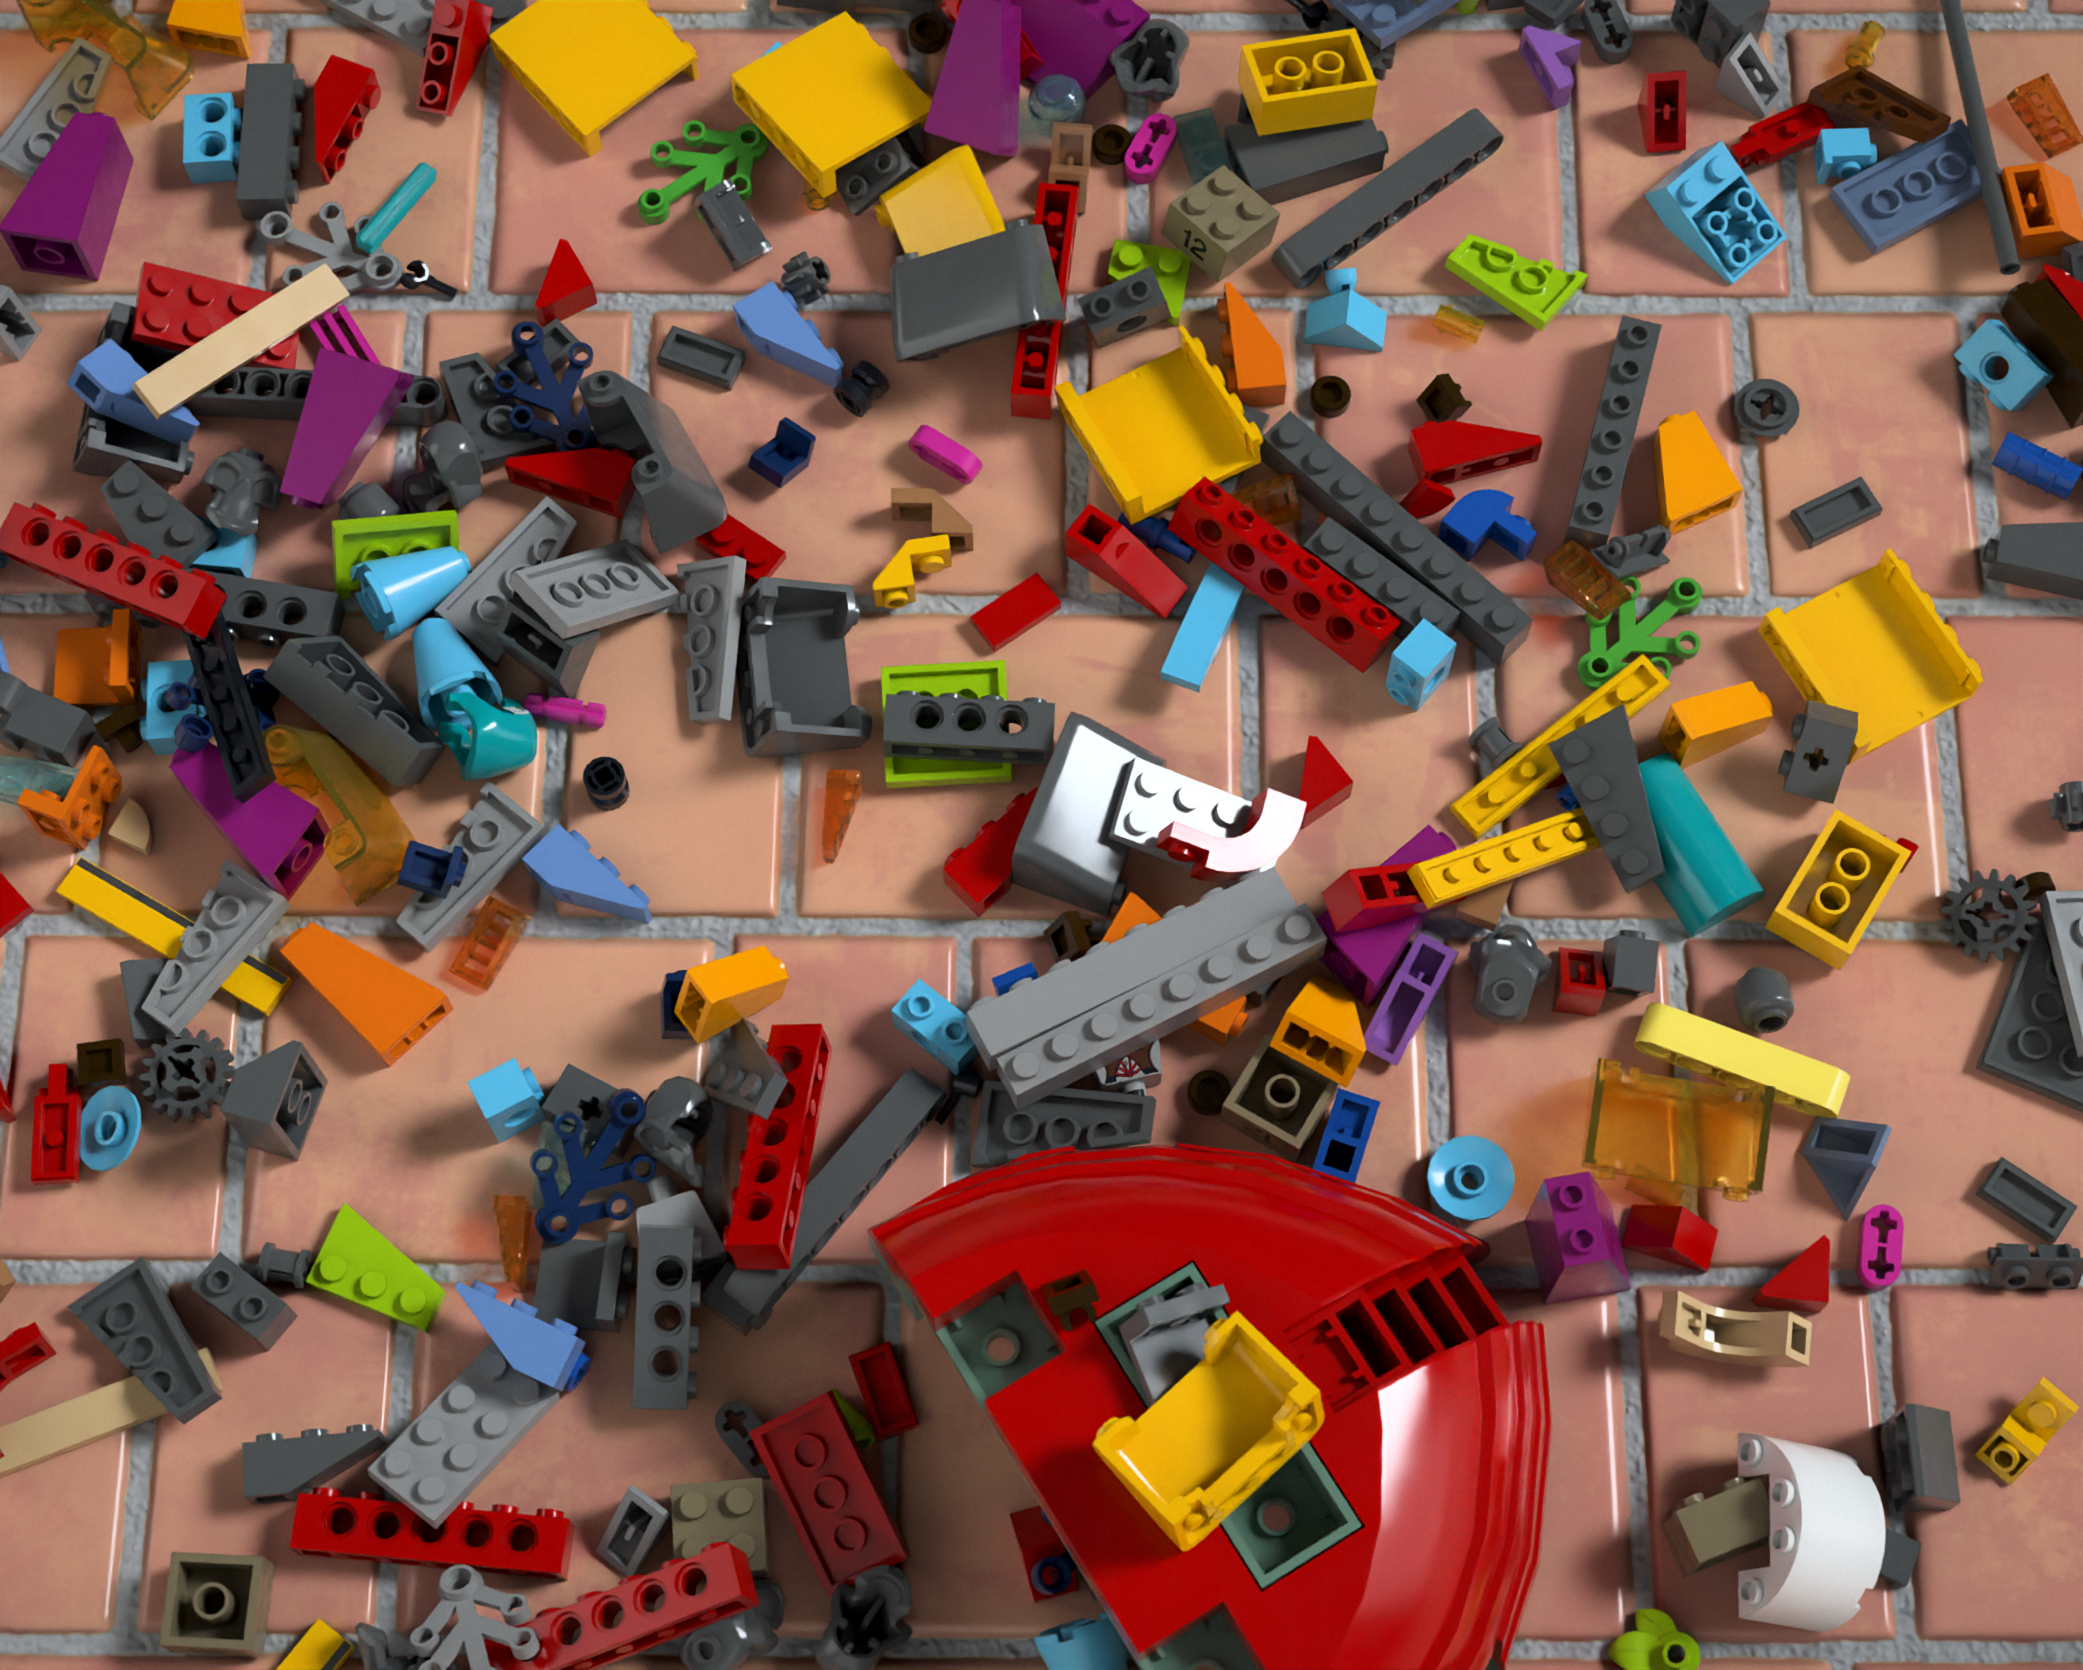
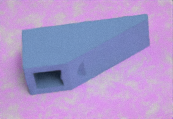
M771 281L733 305L737 327L758 354L834 388L842 381L841 369L844 368L841 358L833 348L827 350L821 343V335L817 327L810 319L805 321L797 312L799 309L796 301L787 290L781 292L776 284Z
M111 338L77 362L67 385L95 412L176 445L179 440L188 443L191 441L200 422L182 405L157 420L132 389L134 382L148 373L133 360L126 350L120 348Z
M557 824L522 857L527 873L558 901L646 924L652 920L648 908L650 900L646 894L635 884L627 887L618 879L620 876L618 869L607 858L602 857L598 860L588 851L591 848L590 844L574 829L568 833L561 825Z
M475 1279L471 1287L457 1282L456 1290L513 1369L563 1391L586 1343L575 1337L578 1328L556 1317H553L550 1324L535 1318L538 1311L537 1308L516 1298L513 1299L509 1306L495 1299L498 1290Z

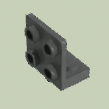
M905 130L836 169V187L850 212L859 216L879 199V195L895 186L899 181H903L919 171L927 164L908 131Z

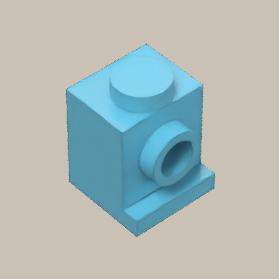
M1868 128L1821 129L1813 149L1817 184H1825L1828 177L1849 179L1866 170L1867 167L1875 165L1877 161V148L1875 143H1870Z

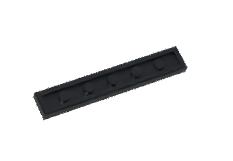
M220 609L205 639L184 631L182 633L233 797L244 804L277 779L222 609Z

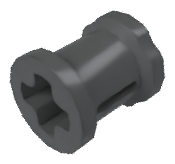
M1491 717L1481 724L1471 734L1468 741L1472 747L1478 746L1492 761L1491 767L1494 771L1524 748L1520 742L1514 743L1499 727L1500 720L1497 717Z
M266 1242L258 1261V1281L267 1282L269 1278L292 1282L296 1288L303 1289L307 1284L305 1281L312 1267V1252L307 1249H303L300 1253L278 1249L275 1243Z

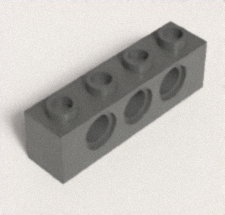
M914 691L886 694L883 729L884 756L1048 766L1053 754L1055 703H1047L1046 700L1035 697L1025 698L1022 701H1008L996 695H986L980 699L963 698L955 693H943L938 697L921 696V694ZM924 719H933L938 722L931 729H923L918 726V723ZM966 721H974L980 727L974 731H965L960 728V725ZM1009 723H1015L1020 725L1022 729L1017 733L1010 734L1004 732L1002 727Z
M640 1224L632 1409L687 1410V1398L696 1399L697 1371L688 1370L689 1353H698L699 1326H690L691 1308H700L701 1281H692L693 1263H702L703 1236H694V1226ZM675 1260L681 1265L683 1275L677 1282L665 1283L660 1280L657 1275V1267L662 1261ZM663 1305L676 1307L681 1314L680 1322L672 1328L660 1326L655 1319V1312L659 1307ZM662 1350L674 1352L679 1359L678 1367L670 1373L658 1371L653 1363V1358L658 1352Z

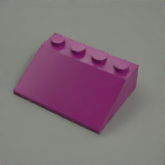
M1132 0L1010 1L1011 4L1021 7V26L1045 63L1025 79L1070 114H1073L1115 74L1113 65L1108 61L1114 49L1124 42L1132 40L1141 26L1150 20V14Z

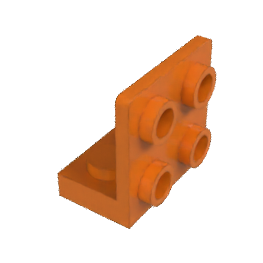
M113 609L112 625H107V627L58 630L53 697L76 707L121 706L130 703L131 705H138L142 628L130 609Z
M93 745L65 799L45 789L37 793L24 788L17 804L39 834L85 851L89 841L95 839L100 833L103 824L102 817L109 803H114L117 800L122 788V777L104 749Z

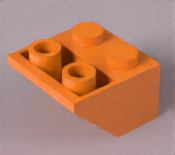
M2043 162L2003 168L2000 178L2019 259L2061 254L2062 247L2083 241V219L2070 177Z

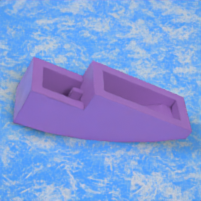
M1421 932L1418 933L1363 1036L1367 1051L1398 1066L1442 987L1459 952Z

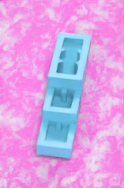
M1211 562L1201 581L1160 672V679L1198 693L1211 663L1215 661L1225 635H1228L1247 587L1213 562Z

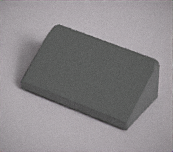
M168 958L120 962L134 1041L141 1049L149 1048L153 1043L158 1045L167 1043L165 1036L167 1033H170L176 1040L181 1039L182 1031L176 1036L148 1016L141 1008L165 967Z

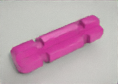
M535 692L528 693L524 702V709L528 710L535 718H542L543 715H546L547 720L576 725L586 722V726L594 728L603 727L606 719V708L600 703L588 702L587 705H583L582 700L550 695L549 699H547L545 694Z

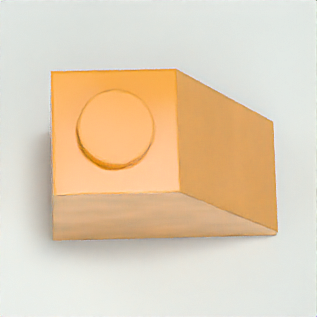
M243 0L174 1L166 24L175 46L245 59L250 58L251 48Z
M1695 410L1682 416L1677 413L1665 418L1659 424L1652 446L1660 525L1666 527L1670 531L1671 536L1735 508L1743 488Z
M1753 681L1712 691L1671 704L1657 737L1666 753H1671L1681 769H1685L1765 732L1773 716L1772 705L1767 695L1757 690Z
M765 945L694 966L686 972L674 1013L697 1044H700L740 1022L742 1017L745 1019L781 999L789 980L787 969L778 957L772 956Z
M1314 974L1286 1010L1269 1046L1347 1088L1367 1050L1353 995Z

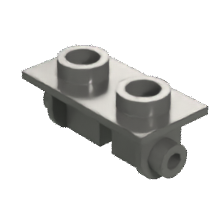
M1656 524L1643 531L1642 534L1635 533L1625 537H1613L1607 545L1591 549L1589 553L1601 564L1608 574L1617 580L1668 564L1670 559L1663 553V550L1668 544L1671 534L1666 527Z
M1997 1243L1996 1247H1988L1987 1250L1988 1264L1994 1265L1988 1286L2007 1287L2009 1289L2052 1288L2062 1290L2078 1288L2083 1274V1258H2080L2079 1249L2071 1248L2070 1244H2037L2035 1248L2036 1257H2031L2028 1244Z

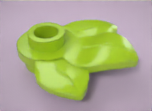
M1651 1608L1638 1609L1635 1616L1637 1631L1620 1635L1607 1649L1608 1655L1612 1660L1625 1670H1697L1701 1661V1651L1697 1642L1690 1635L1677 1631L1671 1617L1666 1613ZM1675 1646H1680L1685 1650V1658L1680 1663H1673L1669 1659V1651Z

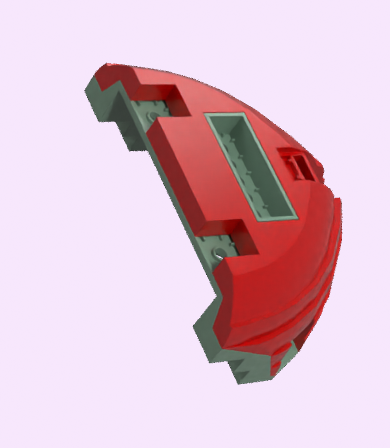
M1176 1143L1174 1146L1159 1144L1075 1150L1071 1146L1024 1154L1008 1164L986 1168L950 1183L894 1217L867 1230L871 1248L916 1321L924 1317L928 1321L1141 1670H1196L1202 1666H1209L1214 1670H1506L1540 1565L1552 1435V1414L1544 1325L1542 1322L1537 1324L1535 1320H1530L1527 1323L1523 1320H1517L1509 1324L1472 1269L1473 1266L1488 1258L1491 1247L1487 1242L1401 1198L1269 1154ZM1085 1269L1094 1281L1100 1299L1092 1303L1097 1312V1319L1095 1322L1090 1323L1084 1309H1074L1069 1316L1072 1330L1066 1331L1059 1322L1058 1317L1053 1316L1045 1303L1040 1285ZM1197 1283H1203L1205 1289L1224 1284L1231 1302L1209 1317L1212 1325L1221 1318L1227 1320L1238 1311L1320 1390L1325 1417L1316 1434L1200 1543L1188 1551H1182L1099 1457L1092 1443L1096 1440L1098 1430L1109 1419L1113 1417L1121 1419L1130 1416L1136 1421L1151 1407L1119 1330L1121 1324L1138 1312L1136 1305L1156 1295H1163L1165 1301L1177 1298L1176 1293ZM996 1338H1007L1014 1344L1015 1352L1010 1359L996 1361L990 1357L988 1346ZM1273 1505L1283 1507L1289 1514V1525L1281 1531H1273L1267 1528L1262 1520L1263 1511L1267 1507Z

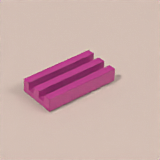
M344 304L336 307L337 312L331 314L329 311L322 315L324 319L318 322L314 320L309 324L323 349L335 351L323 332L330 328L346 355L358 358L338 326V323L343 321L367 360L381 365Z

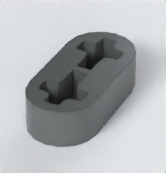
M1585 0L1581 20L1596 54L1601 60L1610 64H1618L1625 61L1630 54L1633 36L1616 0ZM1594 9H1598L1600 13H1606L1605 22L1598 12L1593 13ZM1609 34L1615 44L1621 43L1620 48H1616L1614 44H1607Z
M733 1401L722 1405L715 1417V1428L720 1438L750 1475L754 1478H762L763 1480L771 1479L763 1464H759L756 1467L752 1465L756 1457L749 1447L754 1443L751 1435L743 1439L735 1429L729 1432L725 1431L729 1425L726 1417L732 1413L736 1417H741L743 1414L747 1416L743 1420V1424L748 1433L763 1425V1423L745 1403Z

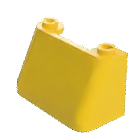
M968 144L948 151L879 195V204L874 206L881 228L888 226L891 233L896 232L905 254L918 252L919 257L1005 231L1002 217Z
M1238 1311L1227 1320L1225 1318L1219 1319L1207 1330L1204 1336L1206 1341L1204 1347L1205 1358L1136 1421L1130 1416L1121 1419L1117 1417L1109 1419L1098 1430L1096 1440L1092 1443L1099 1457L1182 1551H1188L1200 1543L1316 1434L1325 1417L1320 1390Z

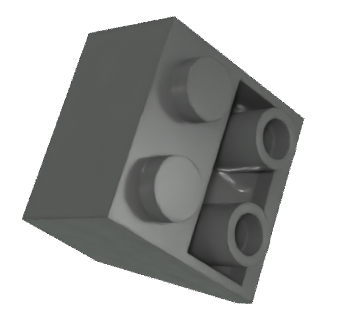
M1676 0L1670 20L1681 35L1687 36L1699 48L1706 60L1713 62L1721 69L1723 59L1744 32H1750L1758 43L1771 2L1769 0Z
M519 595L508 600L495 634L510 657L563 696L573 699L576 696L601 632L594 629L562 639L550 629L549 625Z
M1905 1404L1885 1422L1886 1427L1881 1429L1882 1450L1884 1454H1889L1891 1472L1886 1474L1888 1498L1894 1499L1896 1512L1951 1510L1961 1501L1950 1411L1918 1404Z

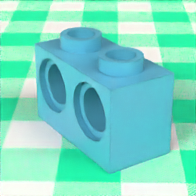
M231 92L184 95L183 164L192 184L237 181L243 108H237Z

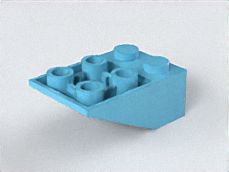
M1722 141L1698 149L1644 194V197L1665 227L1730 285L1735 283L1787 238L1785 232Z

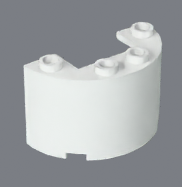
M1739 1433L1737 1450L1738 1477L1744 1476L1745 1480L1769 1476L1770 1567L1738 1571L1739 1618L1817 1632L1831 1631L1840 1627L1861 1609L1857 1602L1866 1588H1874L1881 1569L1885 1548V1518L1876 1485L1870 1476L1863 1475L1857 1467L1858 1461L1843 1452L1753 1433Z

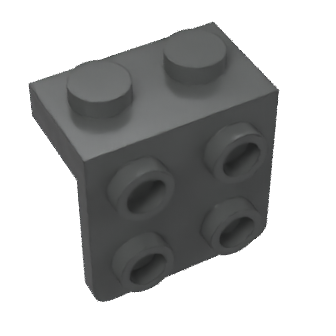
M608 1232L607 1242L571 1239L562 1244H552L544 1240L533 1307L538 1309L535 1318L550 1324L553 1317H556L578 1329L620 1333L621 1319L627 1318L630 1306V1292L626 1291L628 1274L633 1275L636 1264V1248H632L626 1233Z
M1197 1283L1176 1293L1177 1298L1165 1301L1163 1295L1150 1297L1136 1305L1138 1312L1119 1326L1150 1406H1153L1205 1358L1204 1347L1206 1341L1204 1336L1212 1326L1209 1317L1231 1302L1224 1284L1205 1289L1203 1283Z

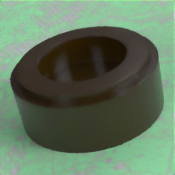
M926 13L918 15L911 21L908 28L909 42L916 51L932 54L940 51L947 42V27L942 18L935 14Z
M1116 124L1100 127L1093 136V154L1096 159L1107 165L1123 163L1125 154L1132 143L1130 133L1124 127Z
M1336 376L1319 378L1311 388L1310 405L1318 415L1326 418H1335L1342 415L1350 404V387L1343 379Z
M2035 872L2023 876L2015 882L2013 887L2017 889L2020 886L2026 885L2029 888V892L2023 897L2024 901L2030 900L2039 903L2038 898L2045 891H2056L2050 874L2046 872Z
M1214 1070L1201 1071L1189 1083L1187 1094L1189 1104L1201 1115L1214 1116L1222 1112V1105L1231 1092V1086L1223 1074Z

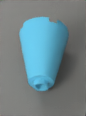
M452 546L360 562L351 567L350 576L352 582L357 579L360 581L362 590L355 594L366 619L376 634L385 631L382 640L386 642L399 636L441 604L472 572L467 556L462 550L457 552Z
M429 618L416 627L412 640L419 713L423 722L434 731H437L435 726L439 727V722L460 723L466 730L472 729L471 721L465 711L445 710V701L449 693L470 692L493 707L496 701H498L499 705L502 701V692L498 681L448 620Z
M1106 1612L1098 1614L1099 1621H1096V1618L1087 1620L1081 1618L1040 1632V1635L1034 1636L1036 1647L1048 1669L1128 1670L1126 1645Z

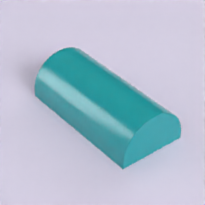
M1663 753L1640 763L1639 767L1648 796L1650 813L1654 821L1666 871L1665 875L1657 878L1654 882L1691 937H1695L1763 899L1766 892L1671 753Z

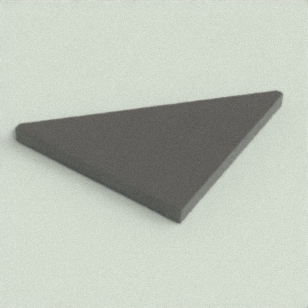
M2038 922V925L2029 926L2027 932L2033 939L2032 941L2023 940L2020 948L2021 953L2017 956L1976 1069L2083 1112V1057H2078L2053 956L2041 933L2043 929Z

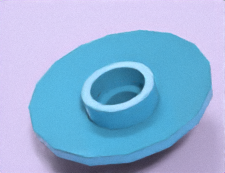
M110 1085L100 1089L88 1100L82 1111L80 1157L90 1169L107 1172L119 1167L130 1156L137 1143L141 1128V1108L136 1096L126 1087Z
M1468 1135L1455 1137L1438 1148L1429 1163L1427 1182L1430 1194L1440 1209L1454 1218L1477 1221L1488 1219L1504 1208L1512 1196L1515 1176L1512 1162L1501 1147L1489 1139ZM1465 1176H1471L1476 1180L1477 1186L1473 1189L1465 1188L1462 1185L1461 1179Z

